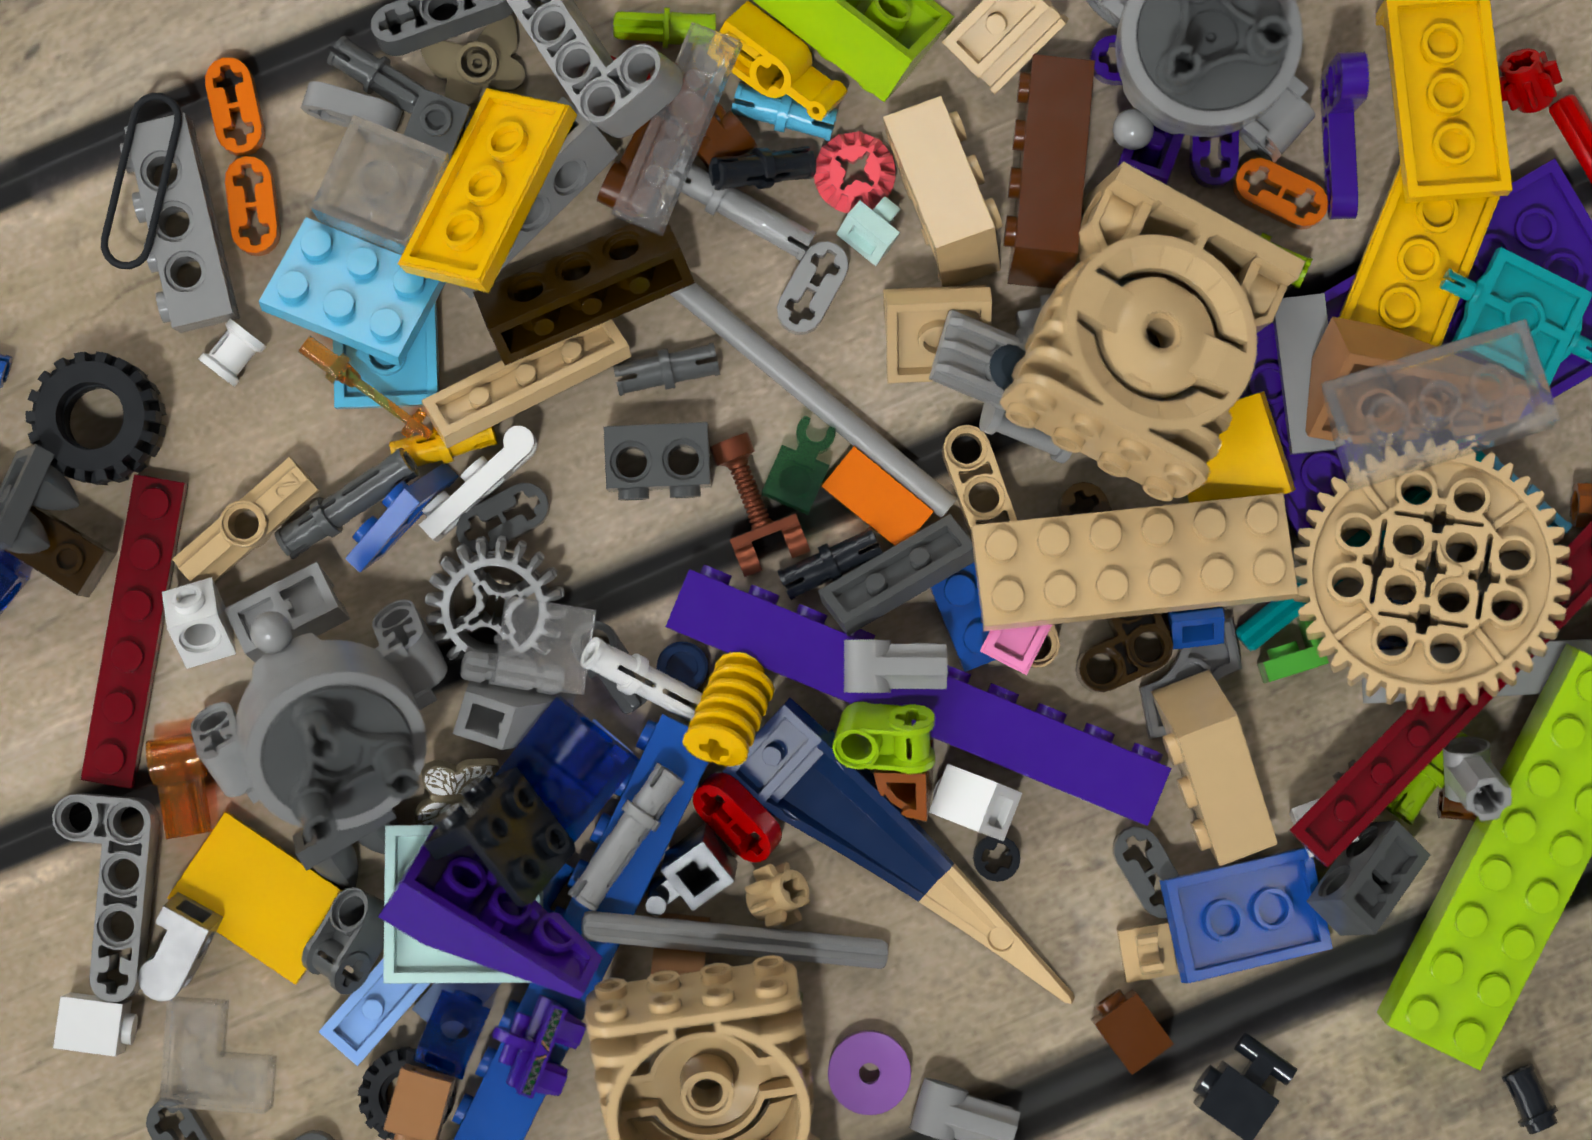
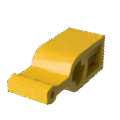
M748 0L724 22L706 53L760 94L769 98H779L787 94L806 108L808 115L812 119L822 121L843 100L848 92L842 82L829 79L812 66L810 49L799 37Z

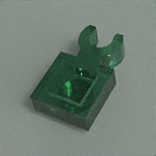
M804 416L796 429L797 450L784 445L781 446L761 495L809 515L830 466L817 460V457L831 448L836 431L835 428L829 427L823 440L819 442L811 441L806 435L811 418Z

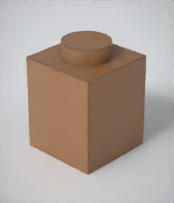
M406 1063L400 1069L383 1130L395 1133L394 1140H438L441 1135L456 1077Z

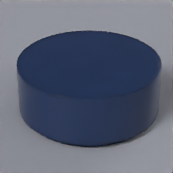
M675 642L667 646L660 653L656 669L696 690L706 680L708 660L698 646L689 642Z

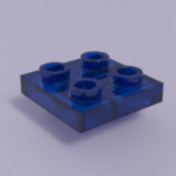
M558 695L494 776L517 766L575 843L641 760L563 697Z

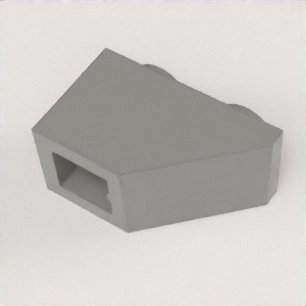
M487 679L481 681V683L469 681L453 734L501 750L561 741L576 693L561 689L560 693L549 695L537 693L536 688L526 691L488 684Z

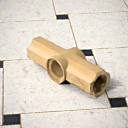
M288 457L243 498L228 505L219 519L172 560L191 583L210 577L216 583L253 549L266 544L272 533L319 493L320 489L307 473L291 457ZM244 511H253L259 521L258 530L254 536L248 539H241L235 532V520Z

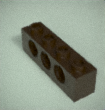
M661 210L495 282L489 293L477 290L473 294L504 365H507L690 286L695 282L666 215Z
M31 505L29 511L43 525L50 547L31 554L4 550L75 595L90 597L116 556V553L49 511Z

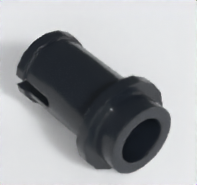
M1533 1064L1524 1065L1502 1076V1080L1506 1083L1521 1115V1119L1518 1121L1520 1127L1525 1126L1529 1134H1535L1558 1123L1555 1117L1558 1109L1556 1105L1550 1106L1534 1072Z

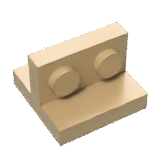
M986 285L883 289L887 383L931 382L932 380L929 379L948 312L954 310L991 326L992 298L990 287H986Z

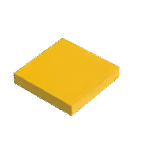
M1264 391L1239 398L1234 406L1230 408L1229 413L1232 416L1230 425L1227 430L1218 436L1222 443L1217 455L1206 464L1210 470L1207 480L1203 485L1187 494L1189 503L1279 493L1284 495L1296 490Z

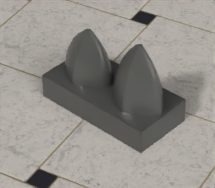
M37 444L16 452L0 486V551L6 549L15 553L31 554L50 547L43 525L29 511L31 505L55 511L69 510L80 505L76 492L70 482L59 470L50 464L55 454Z
M391 809L383 816L367 824L346 830H338L336 837L326 845L316 846L313 843V839L310 843L307 842L303 836V830L292 836L296 856L306 871L313 867L319 875L335 885L343 888L356 887L358 862L352 844L358 841L371 851L385 854V826L398 825L395 809Z

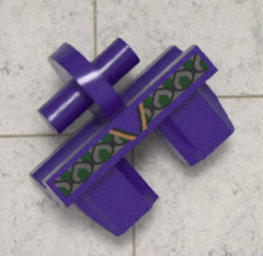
M540 994L532 1016L517 1012L511 1029L495 1026L492 1037L505 1043L498 1061L512 1066L505 1083L517 1089L516 1092L519 1095L531 1099L534 1098L535 1092L555 1096L561 1095L567 1079L568 1069L563 1065L548 1061L555 1043L576 1050L584 1036L586 1024L567 1012V1009L556 1000Z

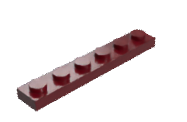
M134 474L80 780L130 789L136 786L165 620L162 592L170 590L175 563L172 559L176 556L188 489L187 483Z

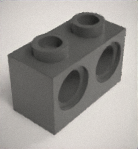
M708 422L604 426L606 489L608 492H618L619 501L649 499V490L670 489V498L701 497V488L711 487ZM678 448H691L698 454V466L688 475H678L670 469V456ZM628 450H639L646 456V468L637 477L623 476L618 470V460Z
M1397 820L1371 822L1358 836L1359 840L1351 843L1336 858L1306 901L1340 936L1376 934L1431 856Z

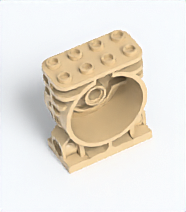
M1122 162L1087 194L1082 205L1083 216L1078 233L1080 236L1078 255L1081 262L1059 281L1054 292L1040 311L1034 331L1029 335L1024 346L1026 354L1017 362L1012 373L1014 381L1005 389L1000 404L1006 411V417L1014 424L1024 428L1034 427L1051 436L1052 442L1059 448L1073 453L1081 452L1098 461L1097 465L1104 472L1117 477L1126 476L1143 485V490L1151 497L1161 501H1171L1173 497L1180 498L1186 496L1203 485L1207 480L1210 470L1206 464L1217 455L1222 444L1218 436L1228 429L1232 420L1229 410L1239 399L1251 378L1257 354V333L1273 322L1287 287L1299 278L1305 261L1131 165ZM1107 276H1111L1114 280L1124 276L1137 278V280L1121 287L1108 279ZM1146 330L1156 335L1160 348L1154 347L1149 342ZM1190 386L1203 392H1197L1185 399L1168 402L1143 398L1171 397Z
M776 955L764 956L756 959L752 964L733 967L726 963H715L703 967L699 972L678 974L675 971H660L650 975L647 979L626 982L619 978L607 979L597 983L595 990L587 995L585 1022L590 1036V1052L595 1066L596 1087L599 1091L601 1111L609 1140H821L809 1132L814 1107V1093L797 971L794 964L784 961L783 957ZM714 1023L713 1025H700V1024ZM693 1026L686 1029L682 1028L675 1032V1028ZM654 1052L650 1062H642ZM703 1079H712L719 1083L716 1087L709 1090L700 1089L695 1086L698 1081ZM772 1098L769 1099L762 1113L751 1124H749L758 1114L759 1110L762 1107L764 1099ZM652 1115H656L669 1129L660 1124Z

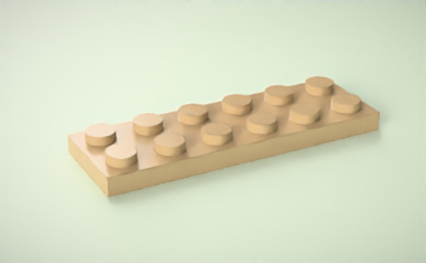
M1283 493L972 525L971 527L983 632L1296 599L1298 595Z

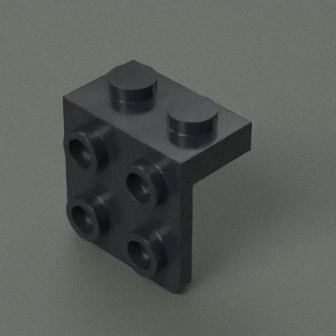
M517 766L492 778L482 774L463 788L461 794L464 799L461 803L452 805L436 818L434 823L438 828L423 845L435 860L470 845L513 902L519 907H524L531 904L574 854L575 843Z

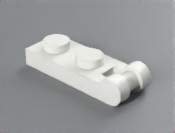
M520 425L508 429L504 434L503 449L489 461L484 456H481L472 463L460 476L465 483L451 496L446 491H443L427 504L422 510L427 518L419 526L433 541L438 543L457 526V522L462 514L467 513L474 506L483 502L535 454L538 447L537 439L529 429Z

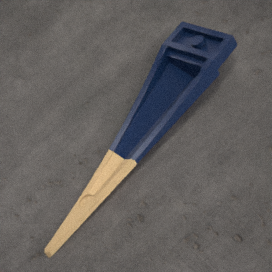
M789 698L755 735L754 743L749 747L746 761L741 765L727 766L722 771L738 780L773 816L844 855L920 902L1006 960L1064 1003L1072 1004L1074 1001L1073 992L914 819L902 815V809L891 803L886 795H880L875 777L869 769L848 768L836 759L832 749L836 733L832 729L829 732L826 731L793 699Z

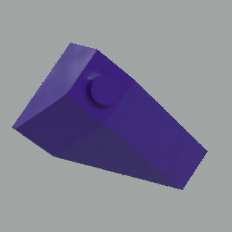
M436 824L433 826L432 830L428 834L423 844L438 828ZM422 844L378 916L379 918L423 945L577 999L583 996L602 957L559 913H548L536 900L524 907L517 906L470 845L435 860Z

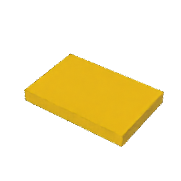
M227 811L222 815L167 899L170 900L179 892L223 916L216 932L296 985L307 971L303 967L301 960L304 947L316 933L329 912L334 899L344 889L319 875L313 868L306 871L298 858Z

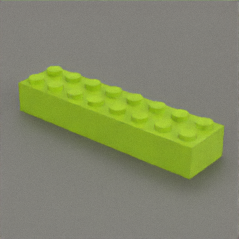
M1567 643L1500 771L1502 777L1511 787V805L1501 812L1499 819L1480 821L1478 817L1476 818L1377 1010L1378 1015L1387 1026L1481 1071L1592 856V656Z

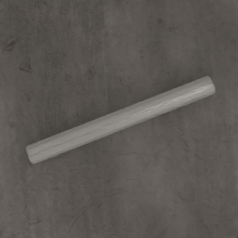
M597 911L585 912L581 926L582 937L587 941L751 957L776 955L783 957L784 960L876 969L884 968L888 959V943L882 939Z

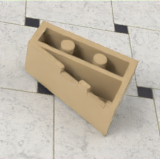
M942 96L884 116L887 141L909 200H912L923 227L921 232L926 246L930 245L937 262L938 278L941 287L959 286L1000 271L995 230L1003 227L1001 217L993 198L984 200L978 185L985 183L983 173L975 154L966 157L960 142L967 140L958 112L948 113Z
M1208 669L1151 691L1167 734L1162 737L1166 751L1173 766L1178 765L1182 778L1176 780L1180 794L1187 809L1193 807L1197 820L1190 822L1200 850L1204 851L1210 848L1219 866L1277 845L1278 842L1238 715L1210 670Z

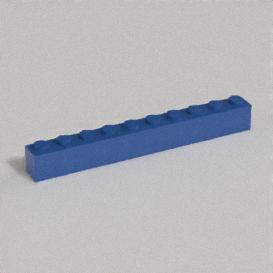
M665 714L661 715L658 723L651 719L647 721L635 746L644 752L635 769L626 765L614 788L613 794L621 797L612 816L605 812L602 813L591 835L590 840L598 844L592 858L624 813L621 808L627 799L630 801L634 799L657 763L674 772L685 783L680 787L676 795L673 796L658 819L661 822L655 832L651 830L645 840L642 841L625 869L598 906L597 912L635 915L709 763L693 756L682 744L684 734L688 731L689 726ZM582 859L579 860L568 882V888L571 889L578 878L581 877L589 864ZM572 897L567 909L557 906L554 913H559L582 936L581 926L584 913L592 910L583 906ZM587 941L599 953L602 960L580 999L535 983H527L529 986L521 1003L511 999L498 1026L511 1029L517 1012L532 1016L540 994L556 1000L567 1009V1012L583 1021L586 997L591 991L595 990V985L603 980L620 944ZM501 1042L498 1050L488 1046L475 1072V1075L483 1078L475 1097L465 1093L452 1119V1122L460 1125L453 1140L525 1139L546 1094L535 1092L534 1098L531 1099L519 1095L516 1092L517 1089L505 1083L512 1067L498 1061L505 1043ZM555 1043L548 1061L561 1065L569 1047Z

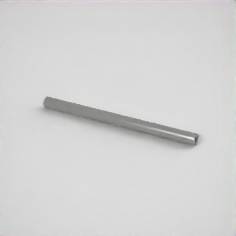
M696 282L670 294L850 444L855 446L926 504L940 518L945 515L958 499Z

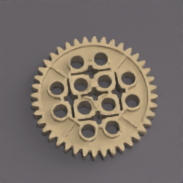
M1428 439L1423 453H1417L1412 442L1406 441L1404 456L1398 457L1389 445L1385 447L1384 462L1379 463L1370 453L1365 455L1366 471L1364 472L1356 466L1349 464L1347 466L1348 483L1333 477L1331 479V488L1335 494L1334 497L1321 492L1317 495V503L1323 512L1318 510L1307 511L1306 521L1313 528L1299 529L1298 539L1308 547L1294 548L1293 552L1294 560L1303 564V566L1295 568L1296 582L1304 584L1297 587L1298 595L1294 601L1307 603L1298 610L1299 620L1314 621L1306 629L1308 640L1324 637L1317 647L1319 657L1335 653L1331 663V670L1334 673L1346 667L1350 668L1347 677L1348 685L1353 686L1365 678L1367 679V696L1371 697L1380 687L1386 689V704L1391 705L1399 693L1405 694L1407 709L1411 710L1417 703L1419 696L1425 697L1429 711L1435 710L1438 697L1445 696L1446 702L1451 710L1456 709L1458 696L1462 693L1465 694L1472 705L1478 703V690L1481 687L1492 697L1497 696V679L1499 678L1513 687L1517 682L1515 666L1528 673L1533 670V662L1528 653L1540 657L1546 655L1547 646L1540 637L1556 639L1558 628L1551 621L1564 620L1566 609L1556 602L1567 601L1570 597L1571 589L1563 584H1559L1571 579L1572 568L1559 564L1569 559L1570 548L1555 545L1564 538V527H1548L1556 518L1555 508L1538 510L1544 502V492L1538 491L1527 495L1531 478L1527 475L1513 482L1511 478L1514 464L1511 462L1503 466L1499 471L1495 470V453L1490 452L1481 462L1475 460L1476 450L1474 445H1470L1463 456L1456 455L1454 441L1449 440L1443 453H1437L1433 440ZM1421 487L1428 491L1431 497L1421 505H1413L1408 503L1402 495L1409 488ZM1472 494L1481 499L1483 506L1475 512H1465L1456 506L1455 501L1462 495ZM1435 515L1445 516L1446 526H1444L1442 533L1439 534L1432 532L1431 523L1434 522ZM1351 529H1361L1366 531L1371 538L1361 547H1352L1347 545L1342 540V537ZM1386 530L1383 558H1385L1387 568H1384L1382 575L1378 576L1375 601L1371 604L1373 575H1371V566L1369 565H1373L1375 557H1378L1382 531ZM1404 536H1412L1421 541L1423 547L1413 555H1405L1400 553L1394 544ZM1456 544H1466L1474 550L1476 555L1470 561L1459 563L1453 561L1448 556L1447 550ZM1488 545H1491L1488 573L1490 574L1492 584L1489 585L1488 591L1484 593L1481 618L1476 619L1479 590H1477V582L1475 580H1478L1480 573L1483 572L1486 549ZM1436 551L1435 567L1438 568V574L1435 577V581L1431 583L1430 596L1426 598L1424 574L1427 571V566L1431 564L1432 552ZM1516 551L1522 553L1529 563L1520 570H1510L1502 565L1500 557L1507 552ZM1344 578H1352L1357 580L1363 588L1353 597H1343L1335 592L1334 586ZM1395 586H1405L1414 592L1415 598L1408 604L1396 605L1387 599L1386 594ZM1455 593L1465 598L1468 606L1458 613H1450L1441 608L1439 600L1447 594ZM1509 601L1519 607L1521 614L1512 621H1504L1498 619L1493 614L1492 608L1499 602ZM1420 615L1430 616V624L1433 625L1428 627L1426 634L1416 633V625L1413 624L1418 622ZM1387 636H1397L1406 642L1407 648L1397 656H1389L1379 649L1378 644ZM1450 644L1458 649L1460 657L1450 664H1442L1432 657L1431 651L1437 645Z

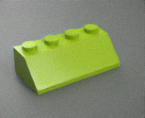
M753 0L776 18L778 23L793 31L816 49L821 57L834 63L856 80L861 88L874 94L883 102L908 78L954 18L952 14L934 0Z

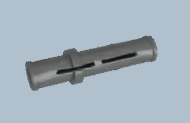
M403 448L397 449L385 460L346 484L333 495L325 499L320 497L311 502L308 511L275 531V538L279 546L287 556L290 555L291 559H295L325 537H335L343 531V525L384 499L401 481L408 483L418 477L420 473L416 463L407 451L404 452Z

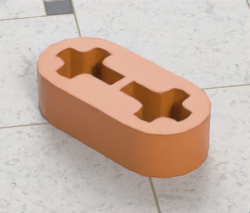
M232 57L221 58L211 64L205 75V87L216 136L219 143L230 154L238 157L250 156L262 147L265 140V126L255 81L251 71L240 60ZM232 70L236 77H243V82L235 85L238 102L230 103L229 95L225 89L217 88V83L224 80V71ZM239 111L243 122L248 127H254V132L246 135L247 143L239 145L235 138H228V132L235 130L233 113Z
M244 156L231 163L225 174L230 229L233 241L242 251L252 256H262L274 250L280 240L281 229L275 180L272 171L263 161L255 157ZM252 168L257 176H263V182L255 184L254 187L255 202H249L246 189L236 185L237 179L245 177V169ZM256 210L259 223L269 227V233L261 235V244L254 245L249 237L243 236V230L251 228L250 211Z
M1263 158L1250 159L1243 163L1234 176L1233 189L1238 200L1292 228L1299 230L1309 229L1318 224L1327 212L1328 198L1322 187L1270 160ZM1258 170L1265 172L1264 182L1278 189L1277 194L1275 195L1262 189L1257 195H1252L1248 192L1250 183L1244 179L1245 174L1253 176ZM1305 192L1309 193L1312 196L1310 204L1317 208L1316 214L1308 212L1303 218L1296 216L1297 206L1282 198L1284 193L1294 198H1300Z

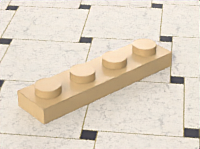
M611 319L510 364L504 365L501 360L423 399L424 410L445 446L449 448L630 358L629 345Z

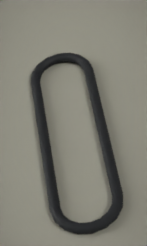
M150 93L142 96L135 103L131 111L101 236V251L104 258L110 265L119 269H133L140 266L148 259L152 250L182 124V112L179 104L172 97L164 93ZM161 100L172 108L174 124L146 242L141 255L137 259L130 262H122L115 259L110 253L108 241L135 127L141 108L150 101Z

